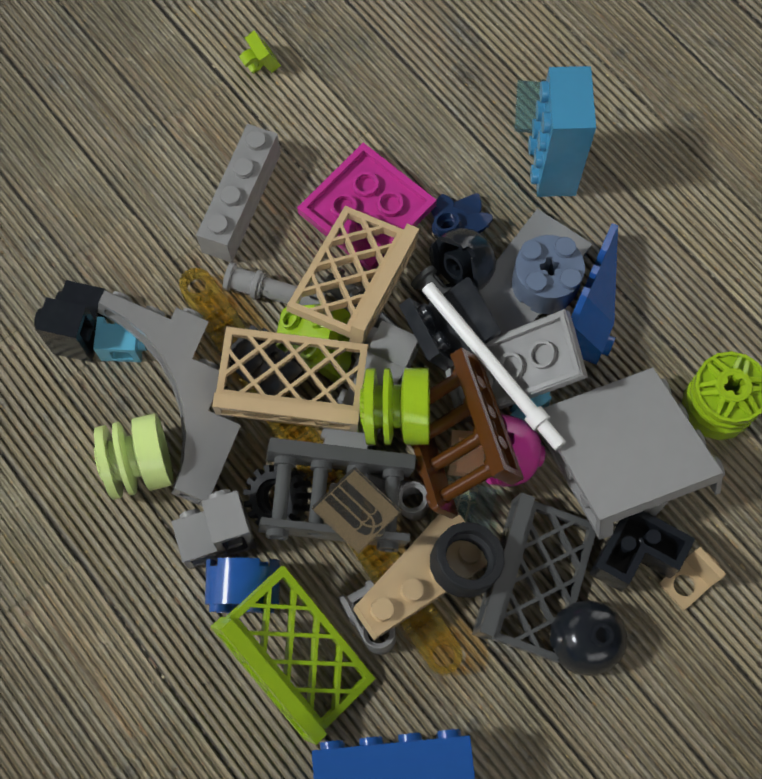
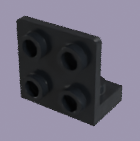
M465 278L443 294L484 344L501 334L499 325L471 278ZM409 297L399 304L429 362L446 371L454 366L450 354L461 347L473 353L432 302L428 305L425 303L421 305Z

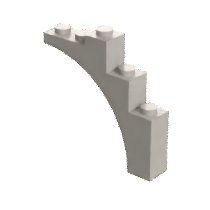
M104 290L98 303L97 313L121 325L142 342L160 364L173 388L181 417L183 441L180 468L171 494L202 506L201 501L208 500L209 495L214 490L241 424L234 422V417L215 415V413L208 411L214 398V392L216 393L219 367L206 359H200L199 361L192 359L209 321L202 319L203 316L193 309L184 308L182 310L177 307L171 319H169L158 308L153 306H146L144 308L132 303V298L124 293L114 291L112 294Z

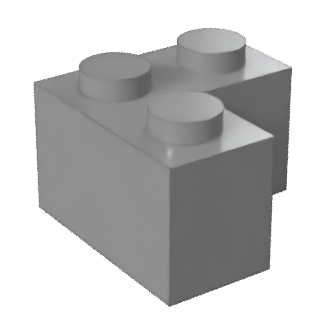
M229 489L216 491L209 495L208 500L201 501L204 511L201 512L200 509L188 510L181 513L179 519L171 521L182 562L188 569L206 564V559L216 561L217 558H225L257 548L246 508L238 491L231 492Z

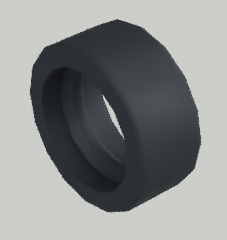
M462 522L450 526L435 542L430 554V569L435 581L446 592L456 597L472 598L483 594L500 577L505 565L504 550L499 539L488 528L477 523ZM458 540L468 541L476 545L484 553L487 560V569L481 578L467 580L458 576L450 568L446 559V553L453 542Z

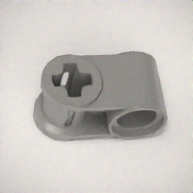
M368 580L365 582V587L348 596L341 595L338 599L351 624L355 626L365 647L374 654L382 655L393 649L396 643L395 627L389 630L390 634L385 642L380 644L374 643L369 639L368 631L353 611L355 605L374 586L373 582Z

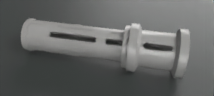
M230 262L224 275L222 290L226 292L234 290L245 293L253 300L264 297L288 304L298 286L268 278L267 274L262 270L253 272L239 268L236 263ZM323 293V296H324V298H325V300H326L327 294H326V293ZM313 294L302 297L299 304L313 305L320 304L317 295Z

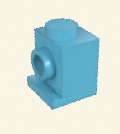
M97 317L93 349L101 361L141 362L142 352L147 351L144 344L121 325L115 322L114 324H108L104 317Z

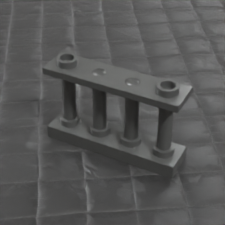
M270 437L266 461L274 462V466L277 467L272 518L261 517L258 532L266 533V538L273 540H287L289 535L347 542L330 525L323 524L324 519L313 510L326 498L328 473L332 472V469L346 470L347 475L355 471L363 480L364 477L368 476V473L382 475V478L386 480L384 500L398 512L400 481L408 478L414 471L416 455ZM296 465L310 466V470L314 471L309 522L286 520L292 468H295ZM349 485L348 495L362 507L363 497ZM348 498L347 509L361 521V509ZM346 512V522L353 529H358L360 523L351 514ZM396 515L368 544L377 545L376 549L378 551L398 552L399 548H403L410 541V534L396 532ZM360 528L356 532L363 536H368L372 529ZM374 530L372 535L376 534L379 530Z

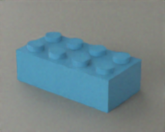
M591 66L549 67L546 81L540 82V100L536 101V119L532 120V136H529L528 142L529 156H534V165H531L530 182L531 184H536L537 197L576 196L596 131Z

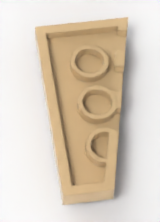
M459 513L453 519L439 514L355 605L353 611L373 640H376L447 593L434 579L430 569V554L435 542L450 526L465 522ZM455 541L447 550L446 559L448 564L460 577L468 579L487 567L484 553L476 545L468 541Z

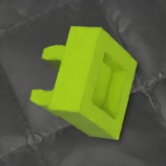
M255 30L245 37L251 49L242 52L239 58L244 66L249 68L251 73L259 71L263 65L271 73L281 67L280 62L268 44Z

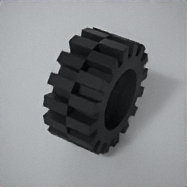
M274 465L263 466L264 469L254 471L253 473L256 477H249L246 482L251 485V489H244L243 495H250V500L243 501L244 507H251L252 509L247 514L249 518H257L255 524L258 526L261 517L272 518L273 508L269 503V491L276 482L277 467ZM296 467L292 468L286 520L304 521L308 517L304 512L310 511V504L307 503L308 499H311V493H308L307 488L312 487L310 481H304L307 475L303 471H297Z

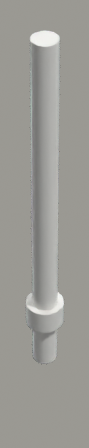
M433 282L427 284L422 289V292L526 415L524 420L532 430H538L555 451L561 448L566 441L549 422L551 417L542 406L537 407L436 285Z

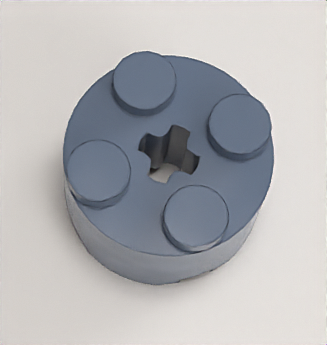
M542 235L523 243L514 266L512 289L515 297L520 302L531 307L530 310L540 314H553L565 309L576 297L584 277L585 263L575 242L569 237Z

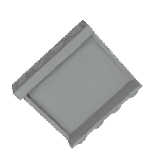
M654 368L543 408L551 417L549 422L565 439L566 443L555 451L542 435L541 437L599 540L613 535V522L707 486H710L715 495L721 493L722 479L725 476L722 462L717 456L713 457L707 449L703 434L700 430L693 428L689 422L685 407L681 403L677 404L672 396L668 382L664 378L660 379Z

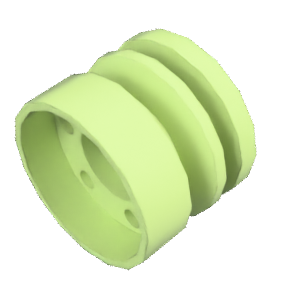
M157 413L133 418L131 423L132 435L127 436L120 421L112 424V436L106 425L94 428L95 462L99 476L112 500L123 496V484L130 496L137 493V477L142 476L144 484L149 491L174 484L169 449Z

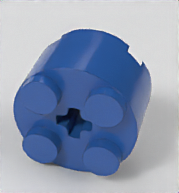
M217 558V561L206 559L205 605H209V612L230 613L280 567V560L270 559V566H268V562H260V558ZM280 581L272 587L271 604H279ZM264 596L261 597L256 603H263ZM251 607L246 612L263 613V608ZM270 608V613H274V608Z

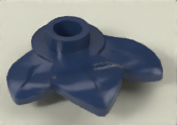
M478 193L456 202L449 196L441 194L436 199V207L431 211L434 218L432 232L436 239L456 228H468L481 233L493 221L491 214L481 212L482 203Z

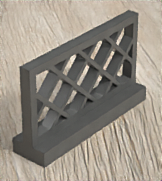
M520 493L512 499L500 539V544L504 550V568L496 582L484 592L472 635L482 639H491L546 660L560 663L557 660L559 657L556 655L555 649L553 648L551 652L540 648L533 633L548 625L551 628L555 619L544 601V597L559 590L566 603L565 608L577 602L596 533L588 520L534 501L535 497ZM538 512L548 516L554 530L539 537L533 525L535 513ZM558 520L566 522V524L561 526ZM571 525L586 530L583 544L574 549L563 529ZM530 533L533 540L527 543ZM557 533L566 553L551 560L541 540ZM535 544L545 563L529 571L523 559V553L525 548ZM581 550L578 559L575 552ZM569 556L575 568V573L572 579L563 583L553 563ZM520 567L523 575L517 577V573ZM547 567L556 587L541 594L532 574ZM525 578L535 598L519 605L512 590L516 582ZM571 584L570 591L568 593L565 587ZM510 602L513 609L506 612L508 604ZM538 602L547 621L531 629L521 609ZM513 613H516L525 633L515 638L500 633L504 618ZM525 637H528L531 644L520 640Z

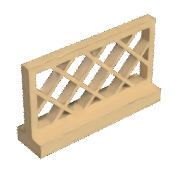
M345 206L289 300L286 311L349 337V342L365 344L370 330L377 322L416 249L419 228L407 224L403 230ZM349 219L361 224L363 230L347 234L344 224ZM386 234L394 239L392 243L378 247L373 236ZM367 238L371 249L355 252L351 242ZM345 244L349 255L333 259L330 248ZM376 257L379 267L364 272L360 260ZM353 262L357 274L341 278L337 266ZM331 268L335 280L318 284L315 274ZM362 282L365 288L364 294L350 297L345 286ZM339 288L344 299L326 303L322 292ZM313 294L317 295L320 306L307 308L299 304L302 297ZM347 307L351 318L345 324L333 319L330 311Z
M226 326L216 393L214 392L212 404L215 415L357 432L360 413V390L364 381L368 344ZM233 337L248 339L255 349L239 360L231 350ZM256 340H261L265 342L259 345ZM274 342L283 343L291 352L277 364H274L264 352ZM292 345H300V347L295 350ZM309 347H316L321 350L326 358L310 369L299 354ZM327 349H332L336 351L330 354ZM345 351L360 353L358 365L347 374L335 360L336 357ZM260 354L271 368L254 380L243 365ZM230 357L235 362L231 367H229ZM295 358L306 373L290 384L279 369ZM328 363H331L341 375V378L326 389L315 373ZM237 369H240L250 381L240 391L225 389L227 377ZM273 373L278 376L286 387L275 396L266 395L258 385ZM357 373L355 385L350 378ZM308 378H311L321 390V393L312 400L302 399L294 390ZM346 382L355 393L353 405L338 404L330 393ZM255 388L258 393H250L249 391ZM290 392L294 398L284 396ZM326 397L329 402H321L320 400Z

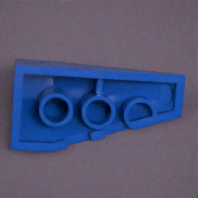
M614 223L609 228L595 265L591 269L571 316L583 360L597 365L601 354L609 355L616 337L610 335L615 319L618 225Z

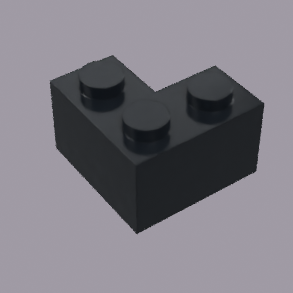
M66 280L62 291H58L55 299L46 297L43 307L39 308L36 312L34 326L53 354L92 363L95 355L93 347L97 317L107 319L105 316L97 313L98 303L105 288Z
M645 511L616 521L613 527V535L607 538L589 575L620 592L630 584L640 563L671 578L680 571L695 538Z

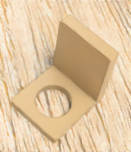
M699 547L685 559L679 572L671 578L665 577L659 582V586L684 611L705 591L720 581L726 573L720 568L719 563L712 555ZM685 575L692 579L694 591L691 595L683 596L676 592L674 580L677 576Z

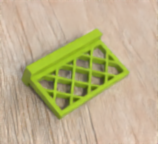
M280 566L226 617L221 616L210 626L300 736L315 745L327 735L325 729L376 679L285 566ZM281 579L290 588L289 605L271 604L272 587ZM264 596L263 603H256L261 597ZM297 598L303 605H296ZM251 607L263 608L261 631L248 630L239 619ZM270 608L288 609L287 632L269 631ZM296 610H308L313 616L312 633L294 632ZM320 626H321L322 629L326 632V634H325V633H319V632H320ZM253 635H261L260 643ZM268 636L286 637L285 659H272L267 653ZM294 637L311 638L310 660L292 659ZM319 638H329L335 643L334 661L317 660ZM343 655L348 659V661H342ZM277 664H284V672ZM292 664L309 665L308 687H295L290 681ZM317 665L334 666L332 688L315 687ZM342 666L354 667L362 677L352 688H340ZM300 692H307V700ZM315 693H332L331 709L321 718L314 710ZM340 693H346V694L340 699Z

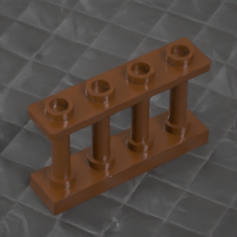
M462 347L450 354L455 367L453 374L430 388V405L460 386L465 396L463 403L430 423L429 445H411L418 462L416 464L417 471L423 479L427 491L426 501L429 507L434 512L451 519L458 516L454 499L485 480L493 477L507 484L514 485L524 479L484 366L474 354ZM471 415L475 425L473 433L439 454L434 438ZM479 446H482L486 457L484 464L449 484L444 468Z

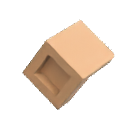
M452 430L449 448L471 435L473 431ZM482 446L448 465L447 475L465 476L483 465L484 451Z

